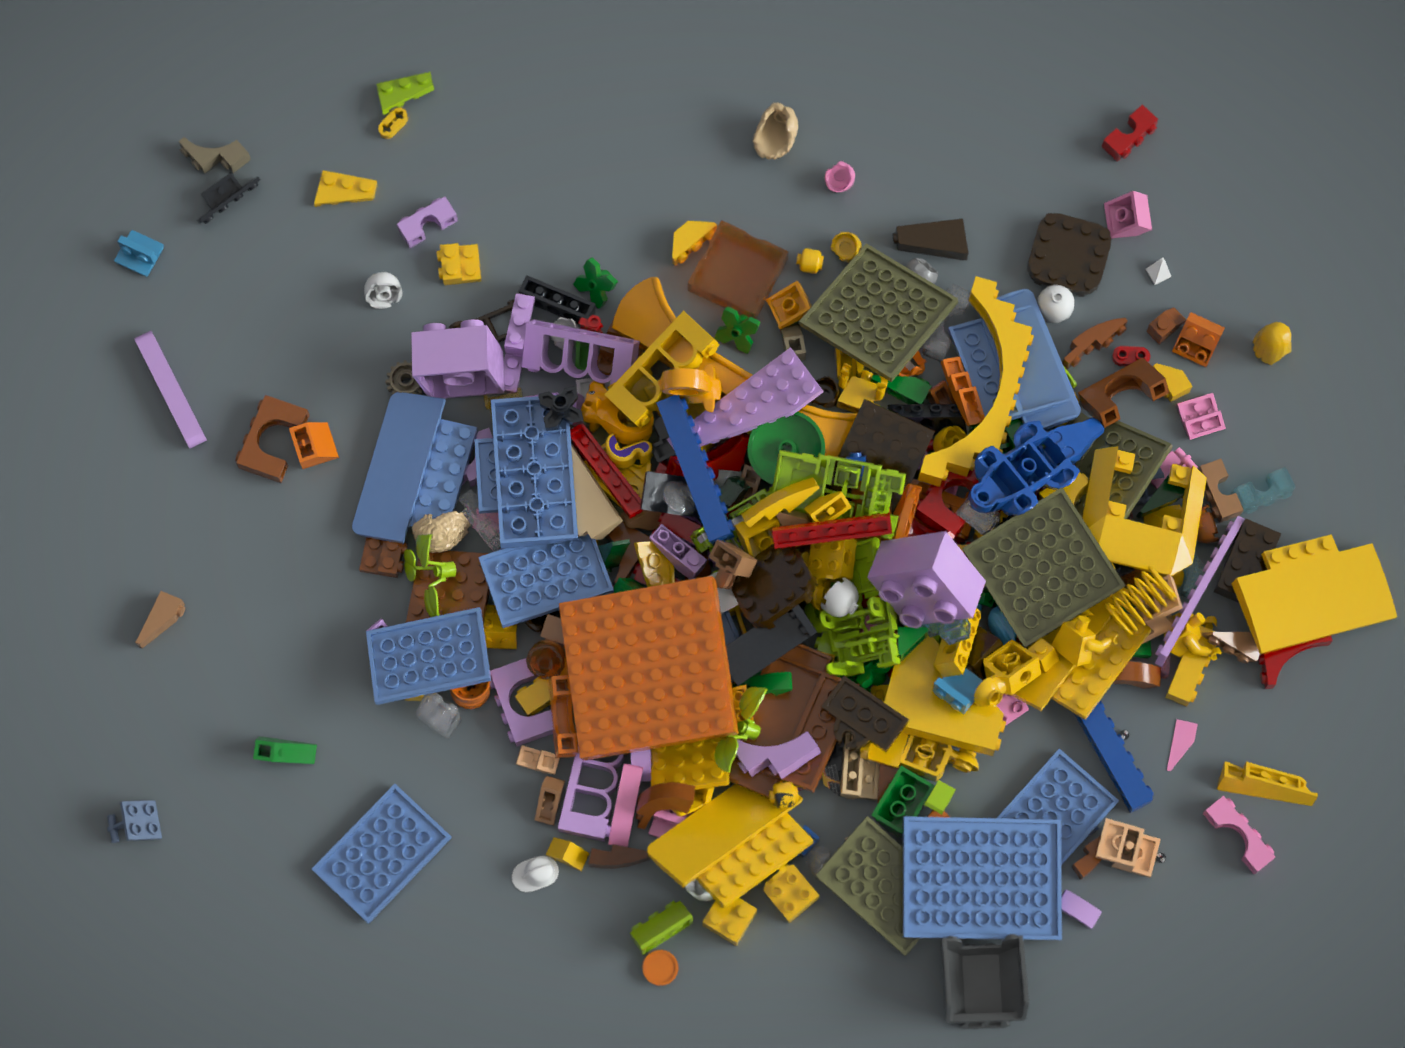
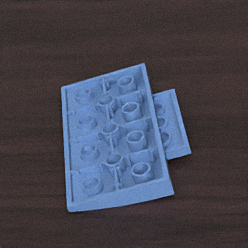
M538 396L492 399L493 438L474 439L479 514L498 512L501 549L577 540L578 530L570 424L563 419L558 429L546 431L544 417L549 411L540 407Z

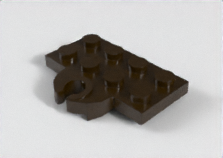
M843 676L821 706L822 710L836 718L834 735L839 744L842 742L844 734L849 733L853 735V740L845 746L849 750H858L871 742L884 752H887L909 722L908 718L845 676Z

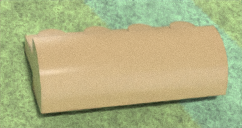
M849 733L844 734L840 796L848 799L858 798L875 801L878 799L880 763L860 758V749H846V744L851 742L854 737Z

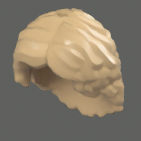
M773 103L764 111L753 137L754 149L761 158L775 160L783 157L790 151L798 130V121L794 110L790 107H784L781 103Z
M451 511L432 519V514H425L422 519L412 526L414 539L416 540L418 535L432 534L429 552L435 553L451 550L469 533L467 529L471 525L469 523L470 515L465 512Z

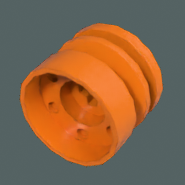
M489 681L474 684L470 691L467 690L470 686L450 690L451 697L458 706L464 709H476L487 702L491 686Z

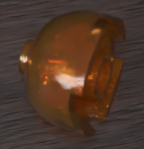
M549 639L536 642L529 650L526 658L527 668L533 675L542 676L541 679L545 680L550 679L551 676H559L566 662V654L562 646L556 641Z

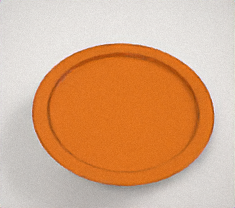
M655 950L646 956L642 967L643 974L654 985H667L677 976L678 962L672 953L666 950Z

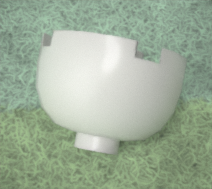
M379 272L367 279L364 285V296L366 302H369L373 308L391 307L389 303L400 301L402 288L394 275L388 272Z
M1061 285L1047 286L1041 291L1037 299L1042 316L1049 323H1061L1068 319L1074 310L1072 293L1068 288Z
M842 578L844 581L842 583L836 582L824 597L827 600L825 605L821 603V608L832 616L843 617L848 613L853 614L858 608L856 604L859 599L858 590L847 578Z

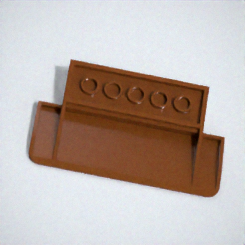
M799 644L766 666L760 675L775 672H791L792 691L777 696L773 693L766 694L753 715L754 724L760 726L758 738L755 740L749 738L747 740L739 739L755 746H776L790 742L808 731L821 753L783 779H781L779 774L774 775L769 766L753 777L748 772L744 774L738 765L741 761L738 757H735L729 773L730 782L769 798V791H772L773 785L779 783L780 780L791 782L794 786L813 793L815 792L837 741L834 735L836 718L821 709V706L842 679L827 672L826 665L833 661L831 656Z

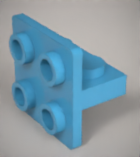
M131 230L127 238L121 235L117 242L121 249L114 261L147 277L160 256L164 245Z

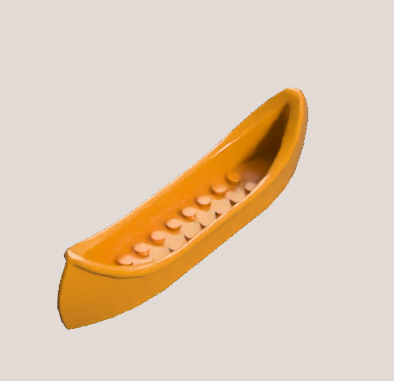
M657 277L643 280L624 296L615 313L612 329L625 338L640 341L639 347L644 351L676 319L675 314L668 305L662 285ZM681 335L666 352L675 361L683 363L691 359L694 350L693 346ZM716 352L708 358L703 356L702 363L697 368V370L704 371L710 364L715 367V377L720 380L722 388L720 399L753 376ZM664 355L660 357L659 361L671 369H675L674 365ZM810 405L804 406L798 412L810 417L820 428L825 441V456L838 457L858 413L833 412Z

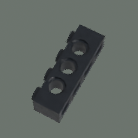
M526 275L519 289V294L535 297L534 306L560 317L573 319L577 324L581 317L588 319L596 312L595 303Z
M956 404L888 405L887 408L934 430V434L949 426H958L964 430L965 420Z

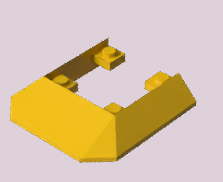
M1119 446L1095 449L1082 519L1109 561L1150 572L1148 566H1152L1158 574L1163 576L1169 574L1173 576L1192 565L1207 478L1194 465L1192 468L1172 464L1168 484L1185 488L1180 518L1163 515L1160 528L1124 519L1126 505L1109 501L1114 470L1131 474L1135 454L1118 450Z

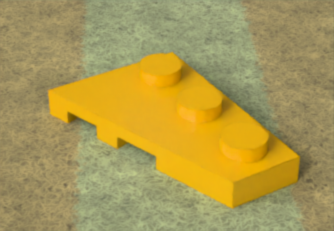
M323 170L314 206L318 207L322 204L336 205L340 202L349 201L351 203L371 201L374 199L377 181Z

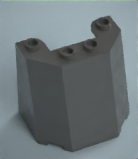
M1009 934L1002 939L1001 945L988 943L980 946L975 944L962 946V941L956 936L942 938L945 1022L950 1024L959 1023L960 1028L985 1029L1005 1028L1010 1026L1011 1021L1026 1019L1029 996L1023 936Z

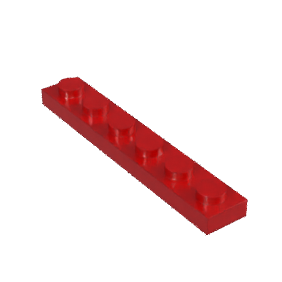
M580 424L570 430L571 442L628 517L631 519L643 512L644 510L640 509L641 498L586 426Z
M890 513L772 528L775 549L892 534Z

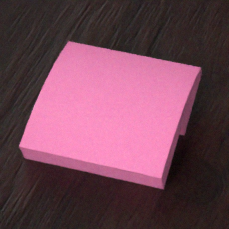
M1213 393L1176 404L1189 440L1226 429Z

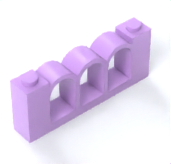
M531 320L526 323L522 367L528 368V371L539 372L541 369H544L549 373H556L564 369L569 376L574 378H581L589 374L596 382L606 383L611 381V384H613L637 360L640 341ZM549 335L565 338L561 365L553 364L548 358ZM574 340L590 343L586 370L578 369L573 363ZM599 345L615 348L611 375L602 374L597 367Z
M578 748L558 825L559 832L605 842V838L610 836L611 830L608 818L612 812V803L609 795L614 793L618 786V775L615 769L622 764L624 754L619 755L614 762L604 763L581 759ZM582 766L610 772L614 778L612 785L606 789L578 785ZM576 792L603 798L607 802L606 811L599 816L573 812L572 808Z

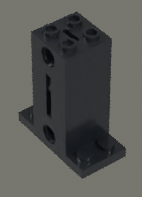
M799 604L775 620L774 624L776 627L770 630L768 628L756 629L753 627L726 646L732 685L739 686L817 633Z

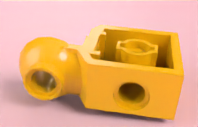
M848 539L810 545L808 567L817 579L818 586H815L812 594L813 600L809 603L817 610H823L821 603L825 605L827 601L824 597L831 588V582H844L842 578H847L849 581L853 579L857 540Z
M1010 640L983 659L986 679L979 684L975 691V704L981 707L996 706L1002 700L1003 694L1013 695L1041 675L1039 658L1014 640Z
M910 735L900 761V766L934 782L942 778L948 762L952 763L953 767L965 773L979 770L976 759L977 754L974 751L963 748L957 751L952 749L951 745Z
M786 863L778 869V873L765 883L763 891L788 922L791 923L815 903L820 896L794 865Z

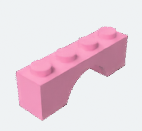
M1222 796L1204 811L1203 815L1215 829L1228 827L1234 829L1242 836L1245 843V852L1241 860L1254 875L1275 858L1274 850L1268 844L1265 845L1259 832L1247 824V818L1235 810V804L1229 798L1226 799Z

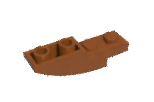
M1118 318L1105 321L1089 328L1072 340L1070 345L1072 351L1062 362L1066 370L1071 366L1075 367L1081 361V357L1084 354H1090L1094 348L1098 350L1103 347L1107 348L1113 342L1112 338L1124 333L1127 329L1125 326L1128 320L1126 318Z

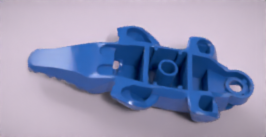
M1089 418L1083 422L1060 426L1049 432L1043 429L1040 421L1026 422L1021 425L1014 435V449L1002 454L997 448L990 446L982 450L974 462V474L978 483L973 486L968 494L971 508L980 513L1002 510L1008 516H1018L1028 512L1038 503L1034 493L1044 486L1057 490L1061 487H1067L1076 479L1080 470L1073 464L1078 462L1090 448L1093 441L1104 433L1103 425L1096 418Z

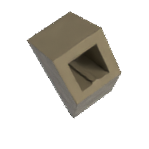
M794 324L782 328L781 334L784 351L791 347L801 361L805 360L806 350L800 325Z

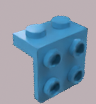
M965 668L963 675L938 678L934 683L933 692L937 697L948 702L952 708L965 714L975 702V691L983 680Z

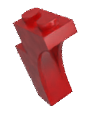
M747 432L731 437L717 448L706 452L709 459L706 461L708 468L711 467L715 474L713 481L718 478L719 470L740 472L741 466L745 462V454L748 448L749 435ZM670 456L665 473L684 476L677 456Z
M1332 635L1260 654L1258 658V664L1262 665L1260 680L1264 684L1265 689L1274 688L1283 665L1290 658L1310 648L1329 646L1332 642Z

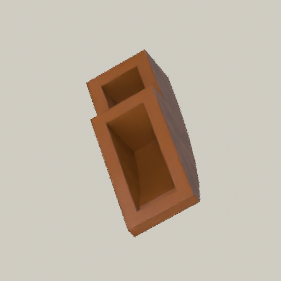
M1101 835L1083 848L1086 856L1072 866L1080 880L1087 876L1102 860L1095 857Z

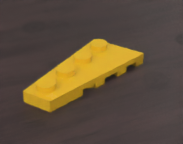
M652 541L634 543L647 587L675 582L673 564Z

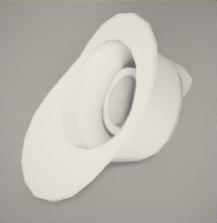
M538 856L523 861L513 870L512 882L517 889L523 892H532L547 887L557 879L559 874L558 865L552 858L547 856Z

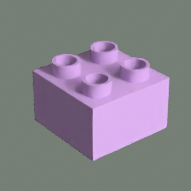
M465 320L461 322V328L446 329V326L441 323H429L423 326V331L411 332L412 376L427 396L446 399L504 393L503 349L488 326L484 325L482 321Z
M946 531L881 541L867 577L879 591V596L892 605L900 616V621L910 628H919L923 624L939 622L951 624L954 620L973 618L986 582Z

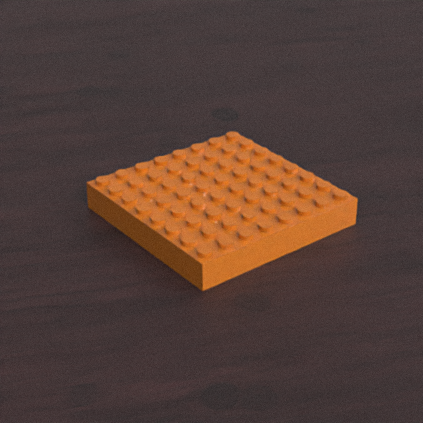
M702 577L559 603L581 759L591 760L739 734L717 582L714 577Z

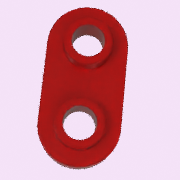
M1119 346L1113 351L1112 360L1118 366H1128L1141 359L1138 354H1143L1144 359L1148 363L1151 355L1144 347ZM1119 353H1124L1125 357H1121Z

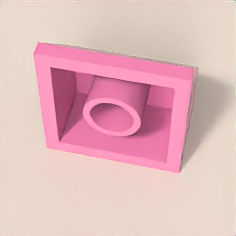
M1132 191L1104 203L1107 228L1110 231L1111 238L1139 236L1152 230L1147 195Z

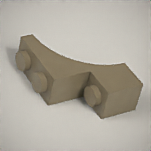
M185 137L179 141L181 153L186 158L190 157L197 171L201 169L204 174L220 162L226 170L230 169L235 173L251 160L247 150L237 140L219 148L200 147L191 143Z

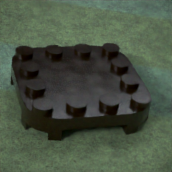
M1058 213L1046 214L1038 226L1027 264V271L1030 277L1039 286L1041 284L1049 286L1061 285L1068 288L1070 292L1077 293V296L1080 297L1093 293L1100 285L1111 247L1110 231L1097 223Z
M774 544L770 545L754 557L757 562L750 577L737 575L731 588L732 593L744 616L756 629L768 628L770 630L776 627L774 624L775 620L805 600L808 604L813 600L812 594L815 586H818V582L806 564L802 552L796 546L775 549Z

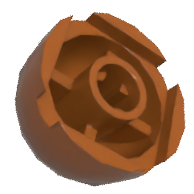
M1208 504L1202 506L1196 540L1204 544L1220 540L1219 537L1215 538L1218 530L1212 512L1209 513L1206 510L1210 508Z

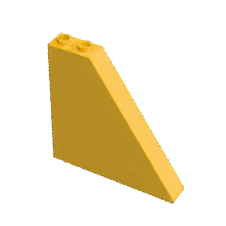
M928 632L927 638L900 662L901 664L894 665L884 703L909 719L902 733L993 756L995 750L999 751L1002 739H998L999 732H1004L1006 721H1003L1004 713L997 706L981 707L974 702L967 712L962 714L960 711L952 708L948 702L935 695L933 692L934 683L938 678H943L934 666L940 644Z

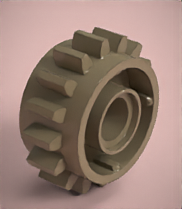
M404 360V363L397 362V366L390 367L391 373H387L389 379L386 380V385H390L387 389L389 392H392V395L396 392L423 395L422 388L412 376V362L407 363ZM405 378L411 379V382L408 384L402 383Z

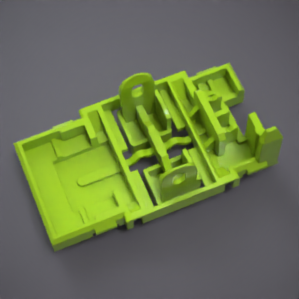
M779 451L772 493L812 477L819 486L816 492L794 509L796 511L806 513L803 508L817 498L824 496L825 493L839 492L826 489V484L831 485L836 460L838 463L834 485L843 487L842 493L845 497L863 500L862 504H857L855 517L889 513L892 493L903 494L906 473H899V471L892 469L884 470L882 465H874L873 463L831 455L825 456L820 453L818 457H814V455L807 453ZM863 465L864 471L860 491H864V496L847 493L848 488L857 489L859 487ZM848 501L852 508L836 519L852 518L855 502ZM890 514L892 534L879 535L881 536L880 538L893 539L896 532L898 515Z
M877 537L858 541L856 545L853 579L850 580L858 590L859 599L856 611L853 614L848 613L843 617H835L824 610L820 611V622L825 629H829L832 652L838 655L837 663H828L826 665L827 672L830 675L849 677L865 673L863 663L879 659V663H877L879 668L901 664L900 657H898L897 644H895L899 634H894V631L898 630L896 611L890 603L884 601L881 597H875L879 595V591L867 578L880 546L879 538ZM862 595H865L866 599L869 598L867 601L868 609L863 610L861 605ZM869 615L870 620L867 621V624L876 625L870 627L871 631H868L866 625L864 624V616Z

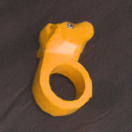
M712 364L708 365L704 371L687 368L666 370L662 372L658 382L662 393L682 396V399H686L687 404H703L704 408L711 413L714 411L715 401H719L721 397V382L719 379H716L715 367Z
M594 380L591 381L589 391L581 408L583 421L590 423V431L594 433L601 425L608 434L613 433L616 440L625 445H631L641 440L648 441L653 430L654 416L641 429L622 424L620 420L628 417L604 395L607 392L605 384Z

